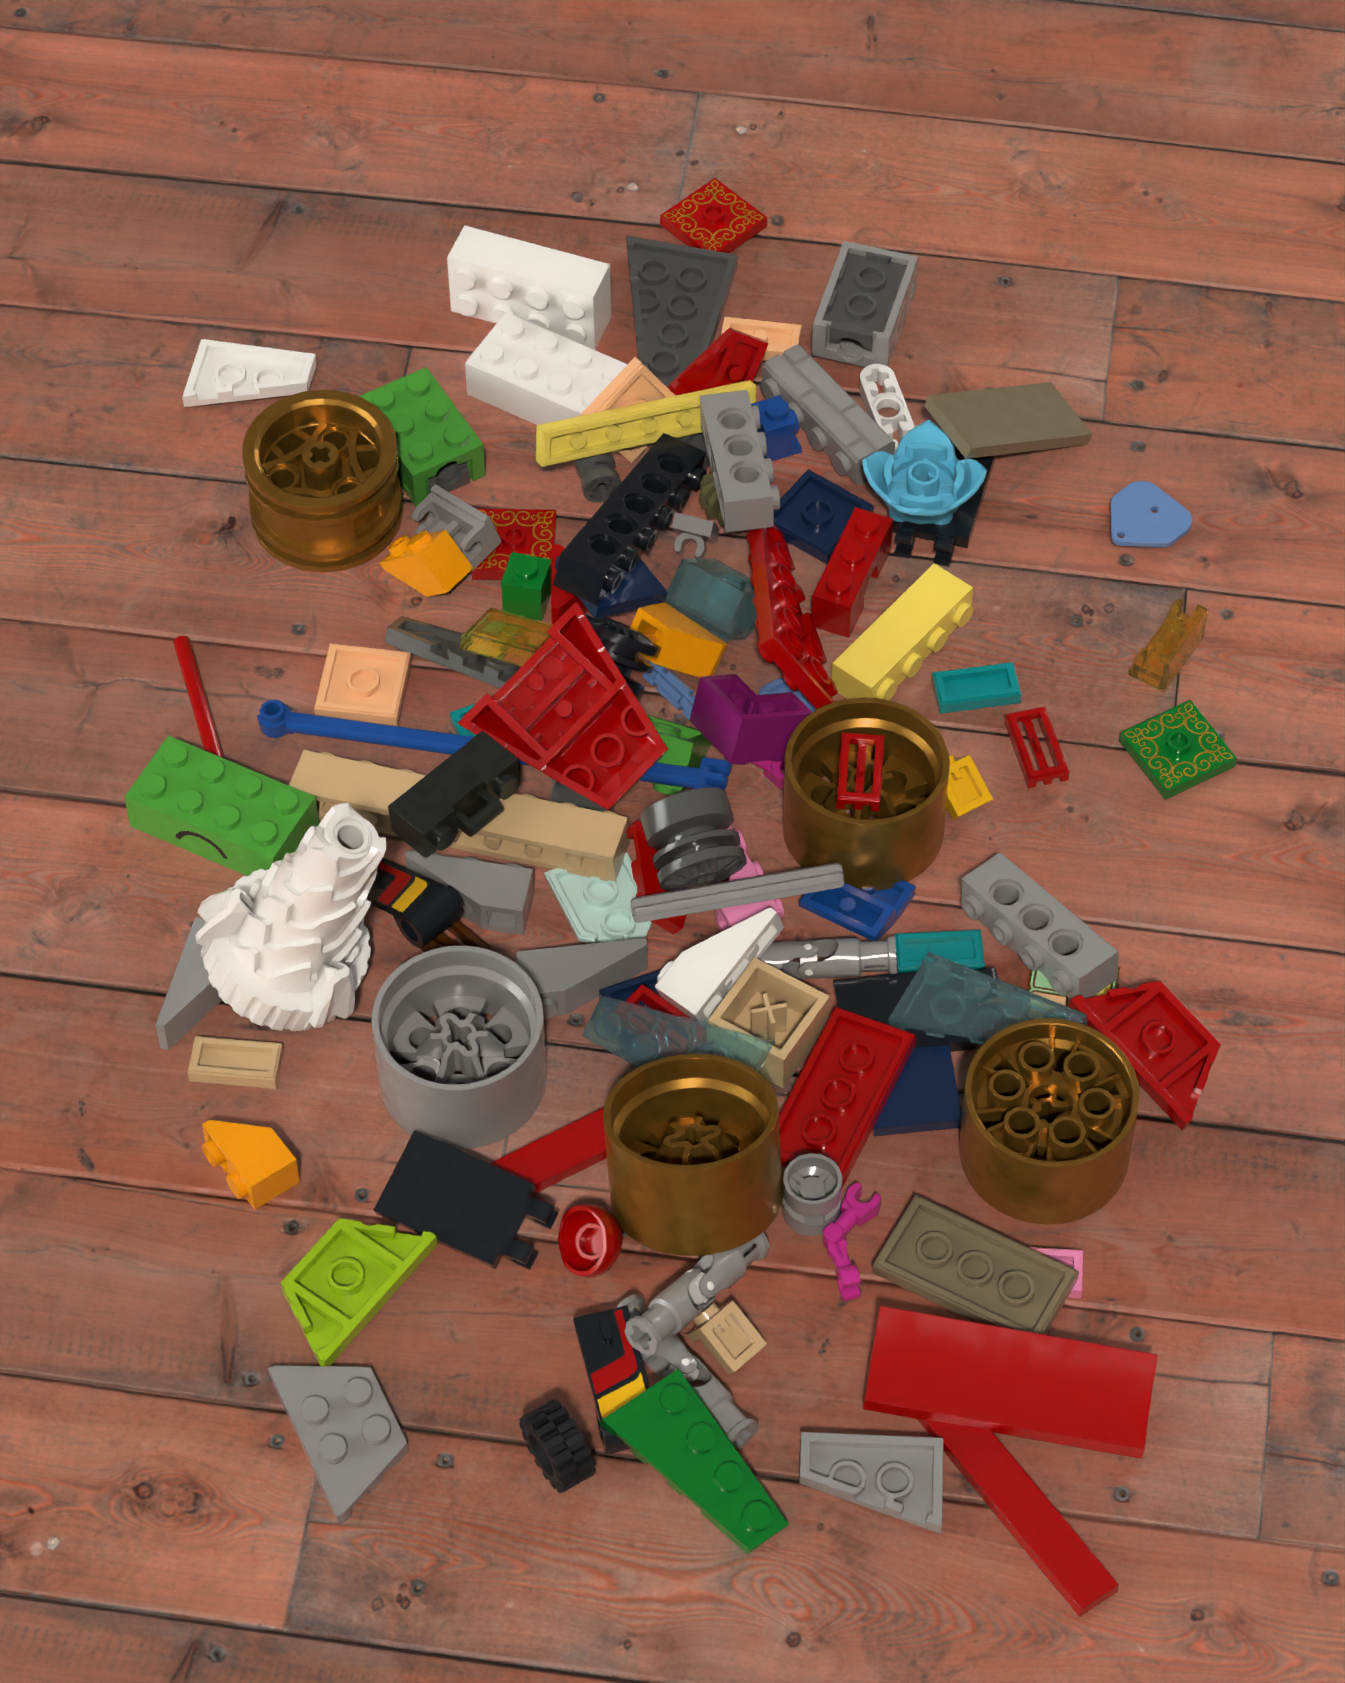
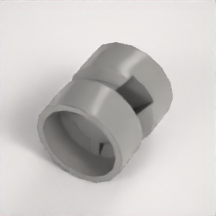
M809 1153L792 1160L784 1171L782 1214L785 1223L793 1231L801 1235L814 1237L822 1235L824 1228L831 1222L834 1223L840 1216L842 1174L840 1168L832 1159L822 1154Z

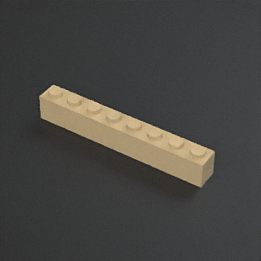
M303 750L289 786L316 797L318 819L321 821L333 806L349 802L355 812L375 827L377 833L398 837L392 832L388 805L426 775L415 773L409 769L379 766L366 760L355 761L336 757L328 752L317 753ZM513 794L508 799L503 800L500 798L498 800L502 804L504 811L472 837L458 829L453 843L448 847L547 869L559 868L567 870V873L585 877L593 876L600 878V880L616 882L630 844V839H627L626 834L629 826L628 817L619 816L611 811L600 812L581 808L572 803H557L538 799L529 794Z

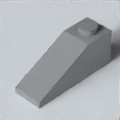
M195 917L156 1022L161 1049L169 1050L222 1001L218 996L217 989L212 987L208 979L209 973L204 968L203 957L201 956L203 946L196 942L195 935L205 924L204 919Z
M646 938L517 951L516 964L534 982L540 994L545 1020L557 1015H566L597 998L599 990L627 981L648 969Z

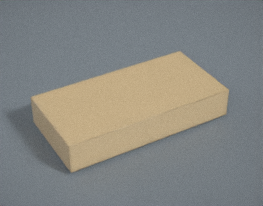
M195 1036L187 1073L190 1082L277 1089L283 1057L282 1043Z

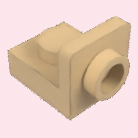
M733 1300L720 1307H717L712 1302L693 1320L697 1326L686 1334L691 1342L700 1339L728 1375L736 1372L767 1345L766 1341Z

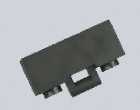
M481 731L388 805L392 832L424 858L429 857L437 849L441 851L448 848L453 843L458 829L472 837L504 811L502 804L498 800L500 798L503 800L508 799L517 790L520 783L518 759L484 731Z

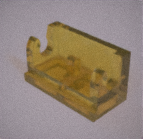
M1177 599L1170 608V614L1147 646L1141 649L1135 656L1134 664L1129 669V676L1160 691L1165 692L1204 638L1208 609L1199 604L1191 617H1189L1181 609L1183 606L1182 599Z

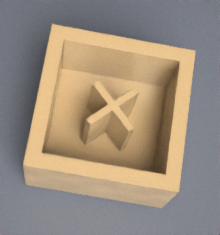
M754 957L708 1019V1049L713 1052L720 1051L723 1057L750 1066L765 1077L766 1080L784 1088L820 1037L829 1019L830 996Z

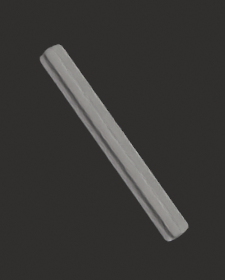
M836 862L634 897L631 899V912L634 921L641 923L836 889L844 886V872L841 864Z

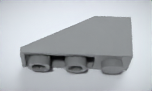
M406 850L405 861L407 869L431 879L444 887L449 885L459 893L463 900V907L461 909L464 918L481 929L524 935L534 897L533 869L524 868L512 863L504 865L484 862L472 857L457 858L443 856L435 852L429 857L424 858L416 851Z

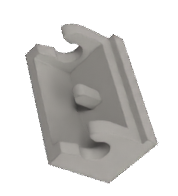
M435 484L430 489L431 493L414 509L411 518L418 522L429 512L428 518L420 524L415 534L417 535L424 530L431 533L446 529L474 567L471 570L472 572L502 541L488 515Z

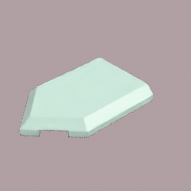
M627 852L616 882L600 880V878L593 876L585 877L567 873V870L559 868L544 872V877L578 941L591 944L646 937L652 922L637 923L634 921L631 912V899L636 897L637 885L633 879L632 860Z

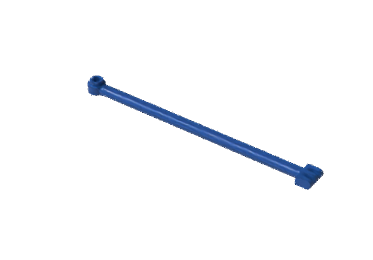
M274 699L264 702L259 709L260 715H257L261 732L271 738L282 737L287 733H299L449 755L454 754L474 738L471 736L291 712L287 705ZM702 757L699 768L656 762L639 781L691 789L710 787L724 790L728 783L727 777L731 773L732 765L726 760ZM518 759V764L530 766Z

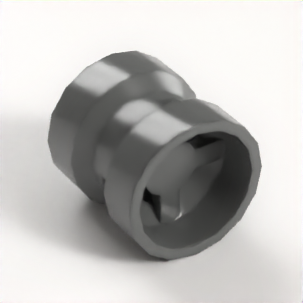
M612 452L574 461L577 475L582 479L581 488L583 495L591 502H605L621 483L619 473L615 470V460Z

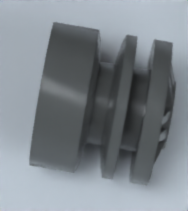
M705 787L677 793L655 802L644 809L639 815L648 847L660 849L652 857L654 868L660 870L657 873L660 888L663 890L675 891L713 884L737 873L747 864L743 848L738 847L741 844L738 832L726 830L734 822L726 791L723 789Z

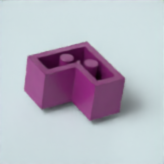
M737 674L700 677L690 721L731 764L745 765L748 762L769 760L779 762L785 759L787 744L792 733L801 721L813 712L793 692L756 695Z

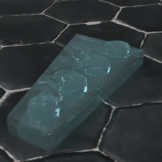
M928 952L888 1019L890 1026L904 1031L906 1028L925 1030L926 1035L944 1038L945 1034L970 1038L971 1043L984 1044L994 1034L1004 1028L1032 1019L1055 1018L1077 1022L1086 1026L1088 1024L1087 1014L931 952Z
M601 996L582 1034L585 1038L637 1068L654 1060L669 1056L711 1054L742 1062L759 1072L775 1042L608 996Z

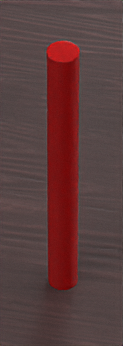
M178 636L173 640V644L203 748L207 752L224 758L190 640L187 636Z

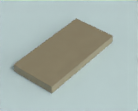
M1051 382L929 395L924 405L965 459L1087 445L1093 435Z
M915 1195L872 1265L874 1274L976 1323L1044 1335L1047 1334L1079 1277V1271L918 1195Z

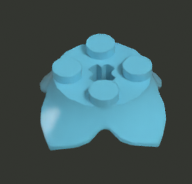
M930 420L909 430L900 440L894 455L880 451L874 452L862 460L863 471L869 485L884 500V503L889 508L888 514L890 518L898 522L934 523L936 525L950 523L953 513L961 504L977 492L987 474L985 467L976 460H957L953 442L941 428Z

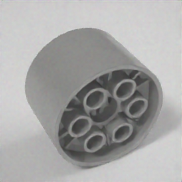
M447 946L423 952L399 966L383 983L376 996L372 1010V1032L379 1089L385 1108L404 1131L412 1136L414 1130L455 1149H469L486 1146L510 1136L532 1117L543 1098L547 1080L544 1016L540 994L532 979L519 965L509 958L488 949L473 946ZM485 1013L494 1016L487 1024H485ZM436 1016L435 1027L427 1019ZM396 1061H405L408 1064L399 1065ZM455 1070L461 1071L463 1074H454Z

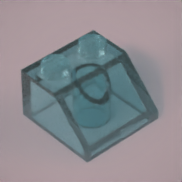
M715 558L681 560L667 590L665 603L694 622L708 628L709 632L726 643L729 640H745L756 628L755 620L757 619L756 608L752 601L755 597L754 587L750 577Z

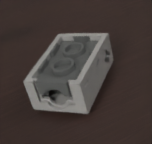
M843 241L813 322L812 356L862 367L871 364H883L889 367L916 291L918 256Z

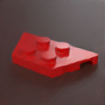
M1161 980L1143 983L1133 989L1126 987L1110 989L1106 995L1090 998L1077 995L1070 999L1067 1008L1083 1025L1091 1027L1108 1037L1122 1050L1135 1071L1138 1084L1182 1131L1186 1129L1194 1115L1193 1112L1208 1079L1209 1071L1219 1051L1220 1042Z

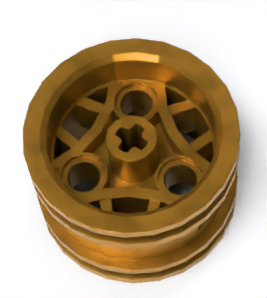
M313 390L284 397L268 406L254 419L245 434L242 446L246 483L250 490L249 505L252 529L259 544L269 555L285 565L303 571L326 573L344 571L360 566L378 556L392 543L400 529L403 516L400 480L397 476L399 468L396 434L389 419L377 406L362 397L344 391Z

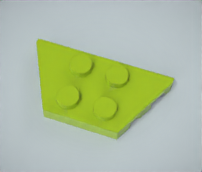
M338 1218L280 1282L282 1292L320 1366H330L433 1251L438 1245L435 1234L423 1231L422 1236L396 1232L395 1226L382 1224L368 1226L361 1221Z

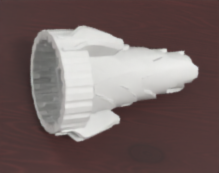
M349 802L333 806L317 827L311 826L295 852L290 854L287 852L283 860L272 863L269 870L260 869L253 871L250 876H243L235 882L233 887L209 896L199 906L197 913L204 919L205 924L195 937L197 944L203 946L201 956L203 957L204 968L209 973L208 979L212 987L217 989L218 996L224 1003L232 1006L233 1011L241 1017L249 1018L252 1023L260 1026L266 1025L271 1029L280 1031L283 1029L305 1031L311 1029V1027L322 1028L325 1022L334 1021L336 1016L347 1019L354 1011V993L367 972V962L371 955V947L368 944L370 939L369 931L364 925V916L370 907L371 901L366 900L376 878L378 864L385 854L386 838L379 837L375 827L355 812Z

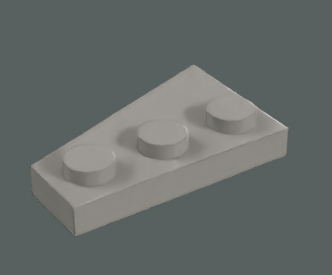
M801 1432L800 1484L941 1534L943 1438Z

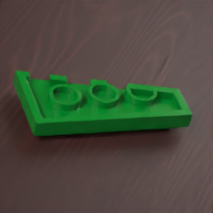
M679 1369L645 1390L600 1422V1425L611 1435L615 1434L631 1448L630 1452L644 1464L648 1463L668 1481L667 1484L680 1496L683 1494L695 1504L705 1518L747 1555L789 1525Z

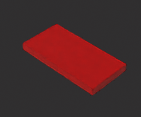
M838 1007L834 1008L779 1113L781 1165L783 1168H787L788 1164L798 1156L809 1153L822 1154L832 1159L840 1168L843 1189L917 1043L915 1034Z

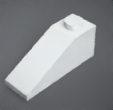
M769 907L681 952L675 961H669L660 971L657 978L658 983L655 985L659 995L700 1025L706 1027L710 1016L754 957L760 959L784 928L778 913Z

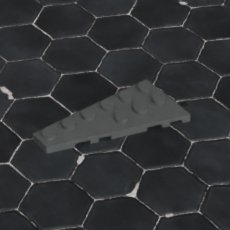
M626 236L638 360L668 388L669 384L714 342L738 267V255Z

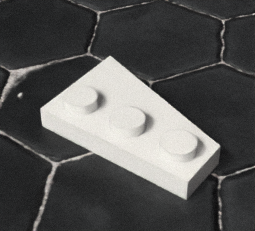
M201 339L182 396L184 407L289 396L309 391L317 365L316 354Z

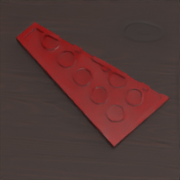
M775 524L774 527L748 530V534H746L750 545L748 559L752 565L753 574L750 580L755 594L752 601L756 608L757 619L755 620V626L759 634L757 648L769 664L775 662L782 670V675L787 685L795 692L800 690L816 709L833 703L832 697L838 694L835 682L828 676L823 666L827 659L812 615L808 612L802 613L799 603L806 600L803 589L796 583L795 578L791 574L795 570V566L785 537Z

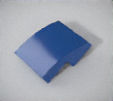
M900 881L894 884V888L875 891V887L861 888L860 890L844 882V886L841 888L804 894L799 901V907L871 941H877L903 914L915 896L916 886L906 881Z

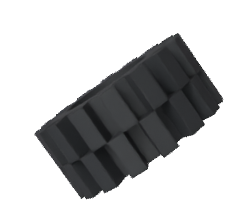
M553 1399L519 1419V1425L523 1431V1439L528 1443L527 1448L536 1460L534 1461L537 1467L542 1469L545 1479L549 1480L551 1486L557 1489L559 1493H563L595 1475V1461L590 1456L592 1453L589 1446L584 1442L585 1437L582 1432L578 1431L577 1423L573 1417L570 1419L567 1409L562 1407L558 1400L555 1401Z

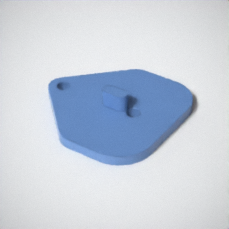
M1147 481L1132 482L1111 499V539L1118 546L1169 547L1191 529L1192 517L1190 512L1153 483Z

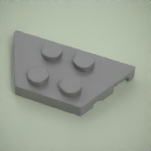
M272 1366L268 1368L272 1384L338 1524H341L351 1516L350 1510L366 1492L371 1494L382 1481L384 1473L388 1469L394 1468L407 1454V1441L371 1367Z

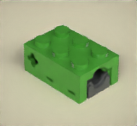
M427 367L359 396L377 406L389 419L396 434L399 463L397 476L400 480V486L415 507L431 493L430 489L435 484L450 492L470 483V479L475 481L486 476L484 444Z

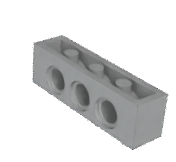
M747 390L700 395L701 429L725 533L774 527V510L780 509V496L778 486L770 485L774 481L771 458L764 459L763 457L767 455V444L764 431L757 432V429L761 427L758 405L751 406Z
M999 852L961 878V906L967 916L972 920L981 922L991 931L997 942L1001 945L1009 946L1020 956L1023 963L1030 970L1035 971L1038 969L1049 980L1051 986L1059 995H1066L1069 999L1077 995L1090 998L1118 979V951L1002 853Z

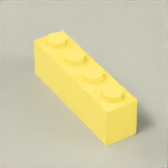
M934 563L832 663V680L835 682L838 693L847 699L867 697L890 700L894 696L898 685L906 677H913L921 668L923 660L932 651L938 652L946 643L949 634L957 626L963 627L969 621L974 611L972 606L973 587Z

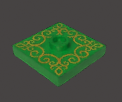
M1191 700L1120 732V743L1165 800L1236 767L1237 757Z

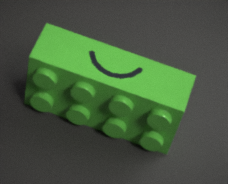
M169 735L124 797L130 827L246 876H250L256 870H269L272 863L283 860L287 852L289 854L295 852L311 826L317 827L319 825L315 796Z

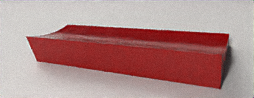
M880 1306L863 1410L919 1420L926 1419L990 1429L993 1433L1142 1459L1145 1450L1158 1354Z

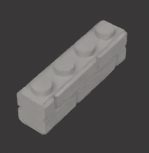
M799 344L787 349L781 356L778 354L764 362L762 366V381L760 383L763 395L766 399L780 395L788 403L789 409L795 411L799 426L807 433L812 447L816 451L823 450L831 458V463L839 475H847L855 484L860 485L867 481L862 465V460L865 457L880 451L890 455L895 454V442Z

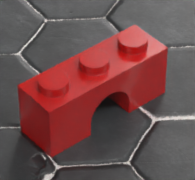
M857 507L854 508L812 595L811 615L816 628L850 638L864 607V596L869 578L878 579L891 552L893 518Z

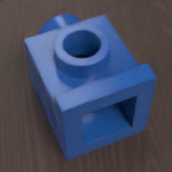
M780 395L751 404V406L758 405L761 427L757 429V432L764 431L766 437L767 455L763 456L764 459L771 458V461L802 453V447L795 435V432L799 431L798 418L795 411L789 409L788 403Z

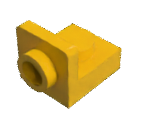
M970 754L957 761L953 755L949 756L950 766L946 808L953 821L993 800Z

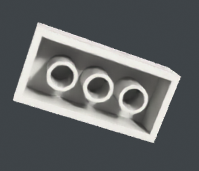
M465 225L447 257L452 312L496 324L507 312L593 350L596 349L611 319L610 264Z
M506 312L465 362L467 395L535 425L580 416L628 364Z

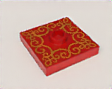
M714 178L661 214L660 225L689 247L730 253L767 227V217L718 179Z
M476 508L490 517L502 542L472 571V580H502L511 552L551 559L552 567V544H555L556 509Z

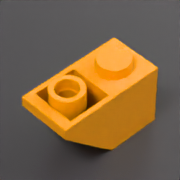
M446 529L431 533L424 530L413 537L403 535L388 546L387 550L390 553L379 562L383 570L426 597L448 593L474 568Z
M665 602L639 607L630 626L641 631L649 640L661 646L658 657L639 653L653 664L698 678L714 676L728 645Z
M208 1120L202 1124L205 1143L201 1144V1148L205 1157L214 1168L219 1165L227 1174L225 1176L226 1182L233 1194L238 1199L245 1197L254 1210L300 1183L296 1158L272 1128Z

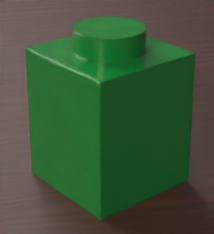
M511 552L501 581L503 614L543 621L551 596V559Z

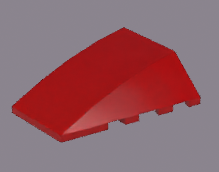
M576 601L548 629L547 633L550 638L492 697L486 693L457 724L476 735L484 731L517 759L609 811L668 751V748Z

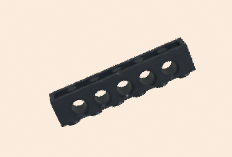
M663 433L561 552L553 585L595 605H598L608 592L613 594L621 582L623 573L625 571L631 573L636 566L642 550L648 552L655 541L657 532L659 530L664 532L668 528L675 510L681 512L689 499L690 492L692 490L697 492L700 489L703 475L707 473V470L702 468L706 452Z

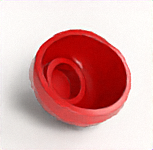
M591 1204L574 1206L564 1214L560 1222L558 1245L562 1261L569 1271L578 1276L595 1278L611 1269L619 1257L623 1243V1231L616 1218L603 1207Z

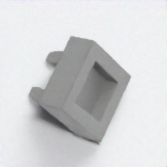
M675 512L671 528L679 536L674 542V550L677 554L682 555L685 544L689 541H695L697 543L695 557L702 560L707 552L706 542L716 544L720 528L713 521Z

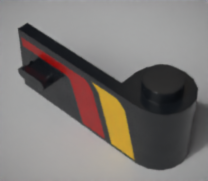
M382 857L378 864L376 878L366 900L371 901V905L393 915L401 933L412 945L420 949L462 918L463 912L461 907H463V900L453 887L449 885L444 887L431 879Z
M628 1306L573 1318L595 1402L598 1431L606 1455L631 1448L615 1434L611 1435L600 1425V1422L650 1388L641 1353L631 1346L625 1335L626 1322L631 1319Z

